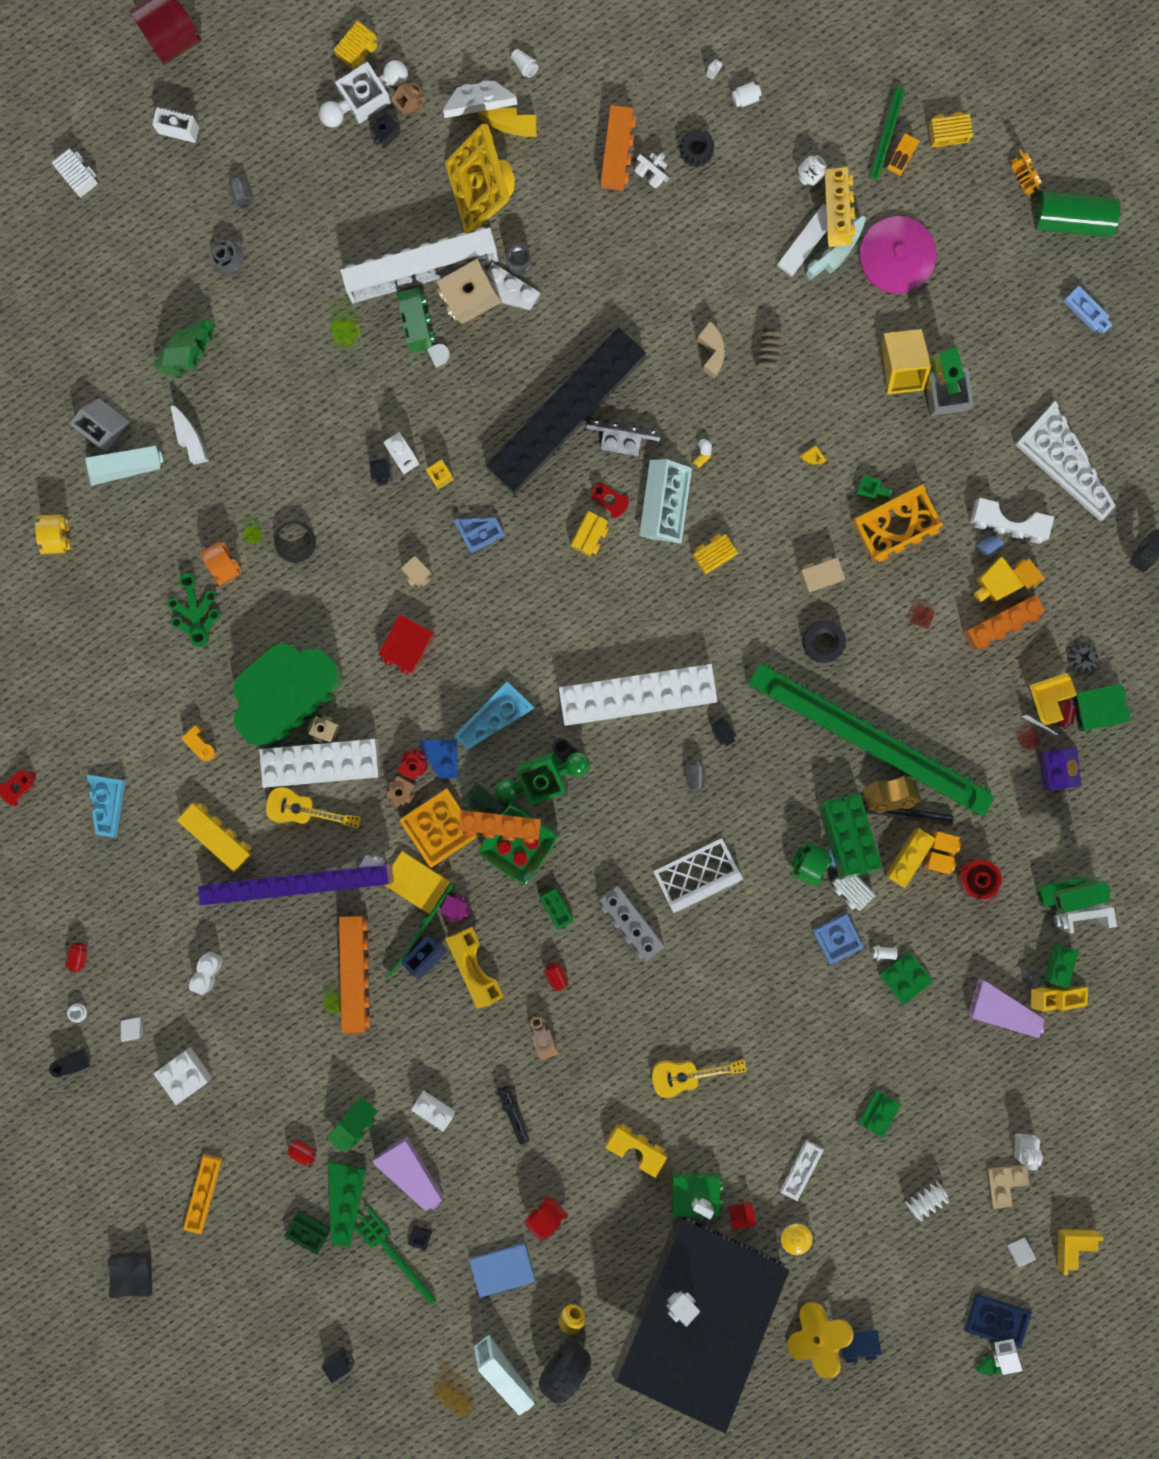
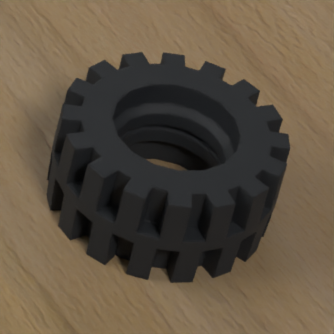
M699 128L698 131L692 129L691 132H686L680 143L681 158L684 159L685 164L688 163L691 167L694 165L695 168L709 163L714 153V140H712L711 134L707 135L708 132L706 130L701 132L702 129ZM693 142H701L705 147V151L700 155H695L690 152L689 146Z

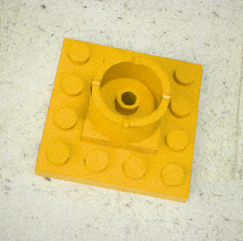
M481 124L445 161L464 231L467 234L475 232L476 229L480 228L510 200L509 197L512 195L515 185L514 173L510 163L506 160H498V154L495 150L488 124Z

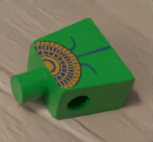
M954 347L929 356L931 368L938 386L946 384L949 395L960 392L957 380L964 378V372L958 348Z

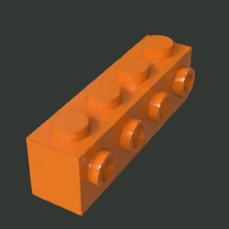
M610 105L601 177V188L623 191L624 184H628L629 172H626V166H630L632 153H628L629 146L633 147L634 135L631 134V128H635L636 124L633 108Z
M1034 595L964 631L963 634L971 649L979 648L981 650L990 645L989 641L993 639L998 641L1006 637V632L1010 630L1015 632L1023 628V623L1027 621L1032 623L1040 619V614L1044 613L1045 610L1037 595Z
M460 810L458 830L463 831L462 835L474 836L476 832L483 833L482 837L486 838L502 835L503 840L514 841L515 837L522 838V842L534 843V839H539L541 819Z

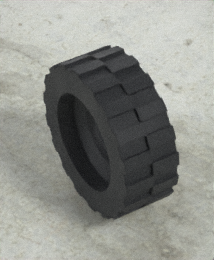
M1154 529L1142 541L1130 559L1129 564L1142 573L1147 571L1159 558L1158 529Z
M821 620L807 628L802 642L803 649H805V653L810 659L818 663H828L838 659L843 654L847 640L845 632L842 631L840 625L838 626L835 622H830L829 620ZM826 632L833 637L834 643L830 650L821 651L816 647L815 638L819 633Z

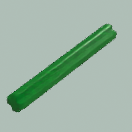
M897 86L894 90L869 175L872 179L877 180L881 175L904 97V87Z

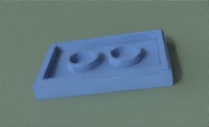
M525 1243L476 1256L469 1260L479 1297L535 1282Z

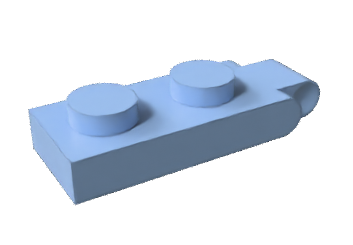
M1080 286L1063 301L1092 331L1098 330L1101 334H1104L1112 326L1108 320L1109 315Z

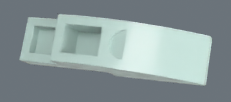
M864 215L859 219L855 218L851 221V224H855L856 236L852 237V245L830 247L822 254L823 258L819 261L815 259L808 265L809 269L806 276L810 280L824 269L831 274L846 259L863 229L866 219Z

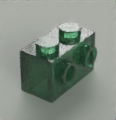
M478 782L474 784L461 800L464 802L462 806L468 811L501 814L506 808L502 802Z

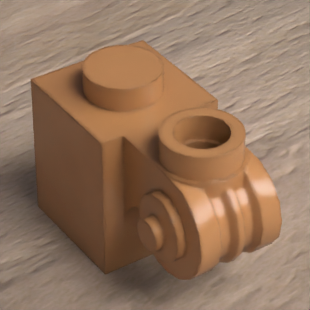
M542 1015L530 1019L529 1029L534 1033L531 1037L540 1060L558 1055L559 1052L551 1031L547 1030L548 1021Z

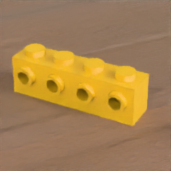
M848 167L825 169L829 247L852 245V237L856 236L855 224H851V220L855 219L854 207L850 208V203H854V193L849 189V187L853 186V174L849 175Z

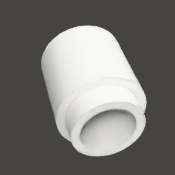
M754 82L740 86L732 92L735 106H741V108L759 101V96H761L760 87L758 84L755 85Z

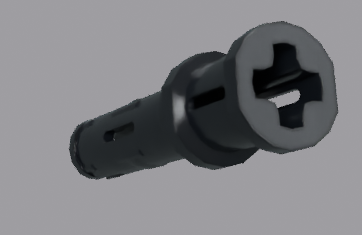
M507 1085L499 1088L495 1093L501 1100V1108L507 1113L519 1144L522 1145L530 1141L518 1112V1101L514 1099L511 1091L512 1086Z

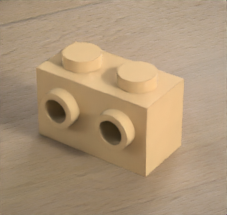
M830 556L820 560L821 564L814 566V563L802 566L803 570L799 572L806 594L845 580L838 558L832 559Z

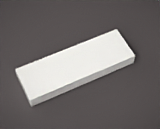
M806 1140L780 1192L798 1201L824 1149Z

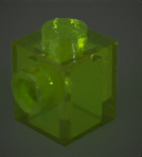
M353 318L330 322L333 341L336 346L350 347L354 343L359 342L358 336H361L360 326L355 323Z

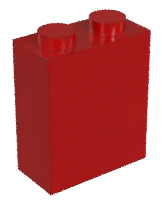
M399 614L378 653L382 657L380 661L389 666L392 663L399 666L397 670L406 675L409 672L414 674L435 633Z

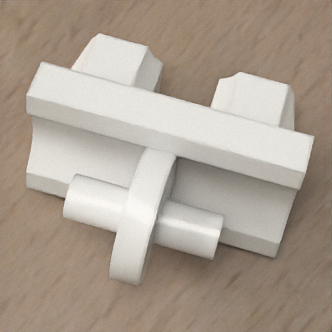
M654 153L650 155L649 158L654 161L653 164L640 154L637 158L639 162L634 169L638 175L643 178L647 171L651 170L654 174L648 180V183L656 189L663 181L667 182L669 180V177L658 169L659 166L663 169L667 167V164L663 161L665 158L663 153L659 154V156H656Z

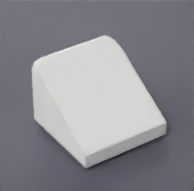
M141 1017L121 1021L122 1042L140 1039L144 1036Z
M1025 1237L1007 1245L1018 1267L1036 1260Z

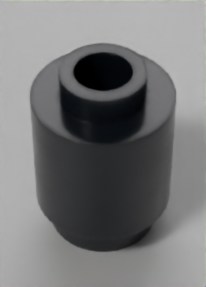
M724 717L711 724V731L720 745L724 744L727 747L736 741L734 737L737 735Z

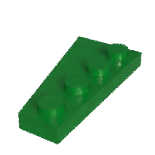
M329 1161L331 1244L350 1248L367 1169Z

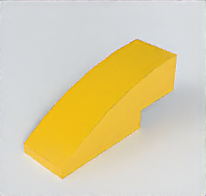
M496 108L478 112L479 120L497 130L512 135L537 137L536 115H517V108Z
M1052 986L1031 989V1008L1042 1012L1054 1009L1064 1011L1087 1006L1088 1004L1087 986H1069V988Z

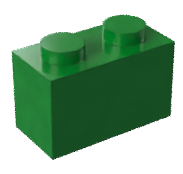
M1054 943L1043 980L1069 988L1079 951Z

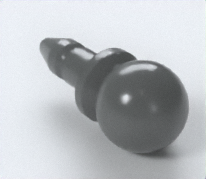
M1021 968L1023 977L1031 985L1029 987L1030 990L1047 988V986L1041 984L1040 980L1036 981L1028 970Z

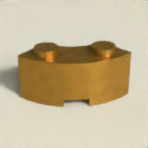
M905 776L892 781H875L862 789L867 809L877 813L901 808L909 809L914 807L915 803L921 801L916 780Z

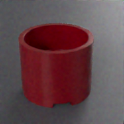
M144 0L129 10L163 65H166L202 42V38L195 33L197 29L178 0Z

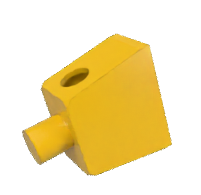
M1000 557L976 581L981 588L974 593V597L979 602H982L987 597L994 602L1025 585L1004 558Z

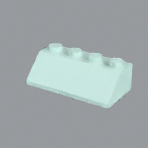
M668 459L650 460L639 536L653 540L682 543L692 468Z

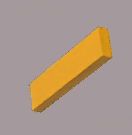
M203 1154L183 1230L200 1235L203 1233L222 1158Z

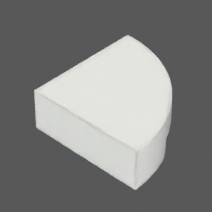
M715 59L708 67L706 76L711 80L714 79L722 67V62Z

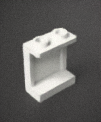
M1104 904L1068 913H1061L1056 910V915L1054 916L1055 926L1067 933H1074V921L1093 918L1096 919V924L1108 928L1117 927L1114 907Z

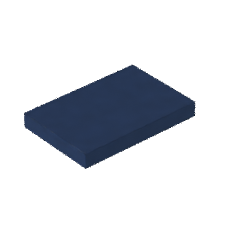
M975 1293L964 1330L967 1333L997 1342L1014 1339L1016 1348L1021 1349L1032 1311Z

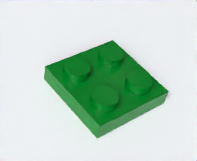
M910 951L906 952L879 974L903 1006L933 983L932 979Z

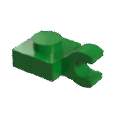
M863 475L856 494L875 500L876 496L889 500L892 490L880 487L882 481Z

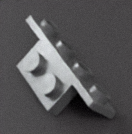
M595 417L587 419L585 423V428L604 431L601 450L638 456L641 438L655 441L661 440L662 432L652 427L644 429L639 428L635 424L621 425L617 421L604 422L600 418Z

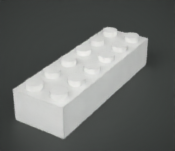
M378 739L259 749L263 788L381 777Z

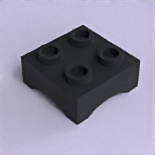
M151 1252L112 1254L108 1258L110 1274L109 1298L124 1296L148 1297L152 1292Z

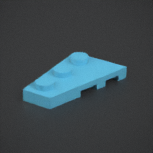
M87 775V781L90 782L91 792H89L90 799H92L94 809L92 814L95 834L113 838L117 837L126 780Z

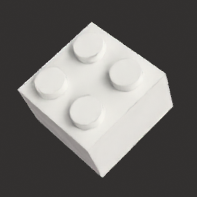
M191 1047L154 1073L175 1105L182 1102L212 1079V1076Z

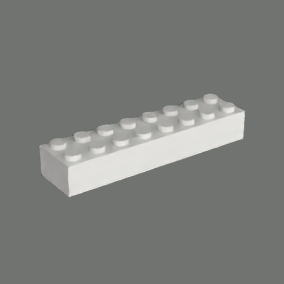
M481 227L473 233H460L451 239L442 238L434 244L425 243L416 249L411 250L407 248L395 255H383L381 259H368L359 265L350 264L340 271L346 292L351 302L355 303L444 278L476 259L483 266L497 263L498 257L491 229Z
M712 664L559 687L565 726L717 702Z

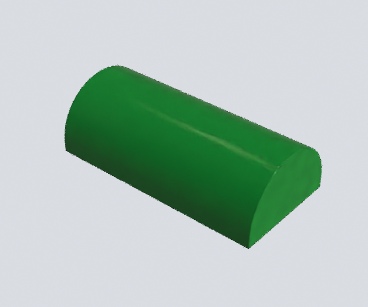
M1041 190L1038 198L1035 230L1111 238L1119 222L1120 200L1118 198Z

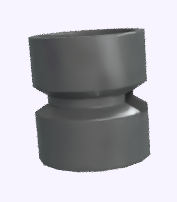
M518 243L508 248L506 260L509 271L516 276L526 275L532 267L529 248Z

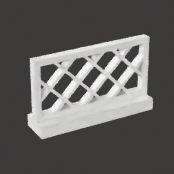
M722 838L653 871L673 913L743 880ZM721 844L724 850L722 858L711 855L715 845ZM703 854L708 856L704 866L693 863L696 855ZM709 857L720 860L717 871L706 867ZM722 861L731 864L734 871L728 874L719 872ZM685 862L690 864L687 875L676 871L679 863ZM692 865L703 869L700 879L689 876ZM665 870L673 872L670 883L662 881L659 873ZM705 870L716 873L714 881L709 883L702 880ZM675 873L686 877L683 888L672 884ZM688 878L699 881L697 889L693 891L685 889ZM671 886L682 890L679 898L673 901L668 894Z

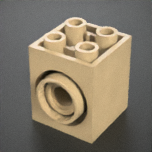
M478 259L437 281L439 286L437 291L441 299H444L445 303L448 304L445 307L449 315L461 324L502 303L485 268Z

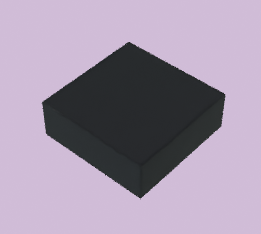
M414 1225L408 1245L426 1251L432 1230Z

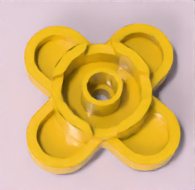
M806 1303L802 1306L799 1314L802 1331L793 1333L789 1337L787 1342L788 1352L796 1360L811 1358L814 1369L820 1377L826 1379L833 1378L838 1375L841 1369L838 1355L839 1350L849 1346L853 1340L852 1327L847 1321L842 1319L828 1321L825 1309L819 1303Z

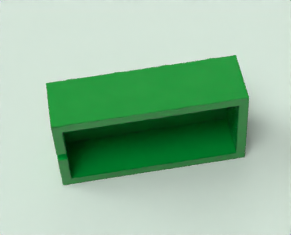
M860 793L845 796L842 799L836 798L822 802L818 808L839 879L843 880L881 869V860Z

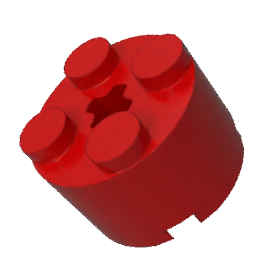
M972 859L964 863L959 869L958 884L961 890L971 897L989 899L998 893L1002 884V874L998 867L991 862ZM979 875L982 876V878L980 879V883L977 882V880L979 879Z
M549 1196L540 1203V1209L537 1212L535 1209L532 1210L524 1220L526 1222L525 1226L540 1243L543 1242L544 1238L547 1239L562 1224L560 1221L563 1218L566 1220L569 1216L553 1197L550 1198Z

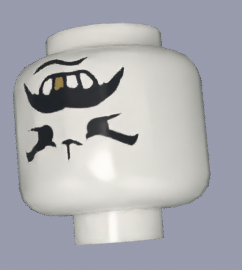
M818 155L807 157L798 167L799 180L804 185L809 184L813 186L825 176V169L827 167L825 161Z

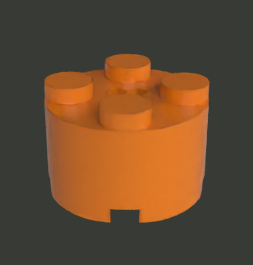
M224 541L222 543L217 542L199 553L219 586L240 575L239 572L242 571L235 559L230 560L228 557L232 554Z

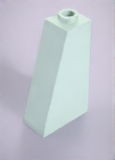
M156 446L87 457L85 461L90 484L93 486L160 469L163 457L161 451L157 452Z
M488 1335L474 1346L478 1371L520 1416L535 1404L533 1393L491 1336Z

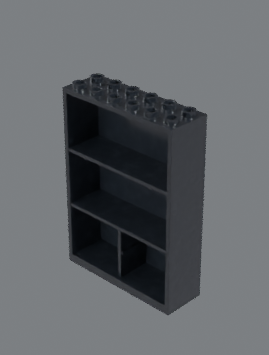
M677 1217L611 1375L616 1382L726 1434L790 1270L784 1267L786 1263L771 1256L768 1260V1255L754 1248L752 1251H749L750 1246L737 1240L732 1243L733 1238L718 1232L715 1235V1230L706 1225L700 1224L699 1227L696 1226L697 1221L689 1217H682V1219ZM681 1291L684 1295L688 1292L696 1301L694 1305L700 1311L687 1327L680 1320L675 1322L668 1314L670 1311L667 1307L668 1299L675 1292L678 1294Z

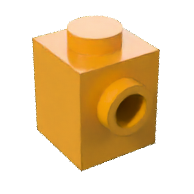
M1023 559L1014 566V573L1028 591L1045 580L1030 559L1026 561Z

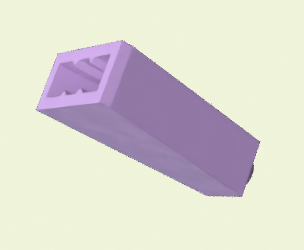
M978 979L968 1016L1033 1037H1040V1034L1045 1029L1043 1018L988 982Z
M408 1137L374 1157V1165L425 1211L429 1208L433 1210L441 1205L443 1194Z

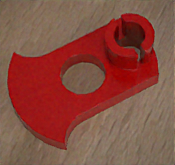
M603 483L593 488L591 499L611 513L612 519L621 516L626 511L629 503L628 495L621 496ZM601 489L602 493L596 495L595 491ZM613 495L615 503L607 505L604 501L605 496Z
M20 770L5 784L0 783L1 798L6 803L17 806L18 799L34 785L36 781L35 773ZM14 782L19 784V792L14 791L12 787Z

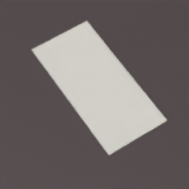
M1028 715L1022 716L1050 735H1058Z

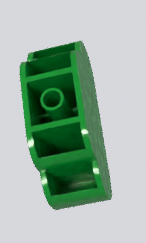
M278 644L271 647L244 670L234 682V696L240 703L234 714L235 728L247 742L255 745H270L279 740H285L290 736L292 728H299L305 723L304 718L306 716L314 715L320 710V704L323 702L328 703L335 697L333 693L339 689L343 681V671L340 665L331 655L317 649L301 651L287 644Z

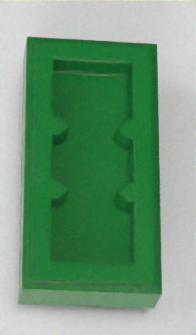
M556 887L539 896L557 930L574 921Z

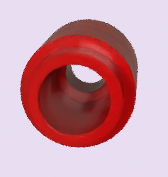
M71 943V947H68L65 967H68V971L80 972V969H85L88 954L86 944Z
M553 961L545 966L546 969L543 972L551 988H554L556 992L569 985V979L561 963Z
M293 1140L286 1153L290 1156V1159L305 1167L308 1164L312 1165L317 1156L314 1153L315 1148L300 1140L298 1142Z

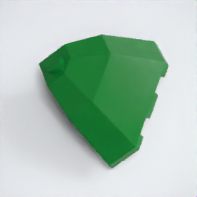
M202 320L174 333L159 356L155 357L156 369L162 374L181 377L184 376L185 369L197 371L199 356L205 357L207 342L212 343L215 325L212 320Z

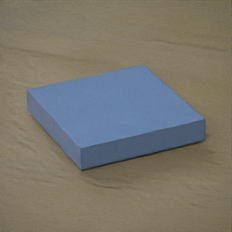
M847 913L812 930L830 965L864 948Z

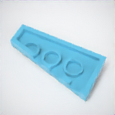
M506 682L454 737L468 750L530 712L534 707L514 687Z

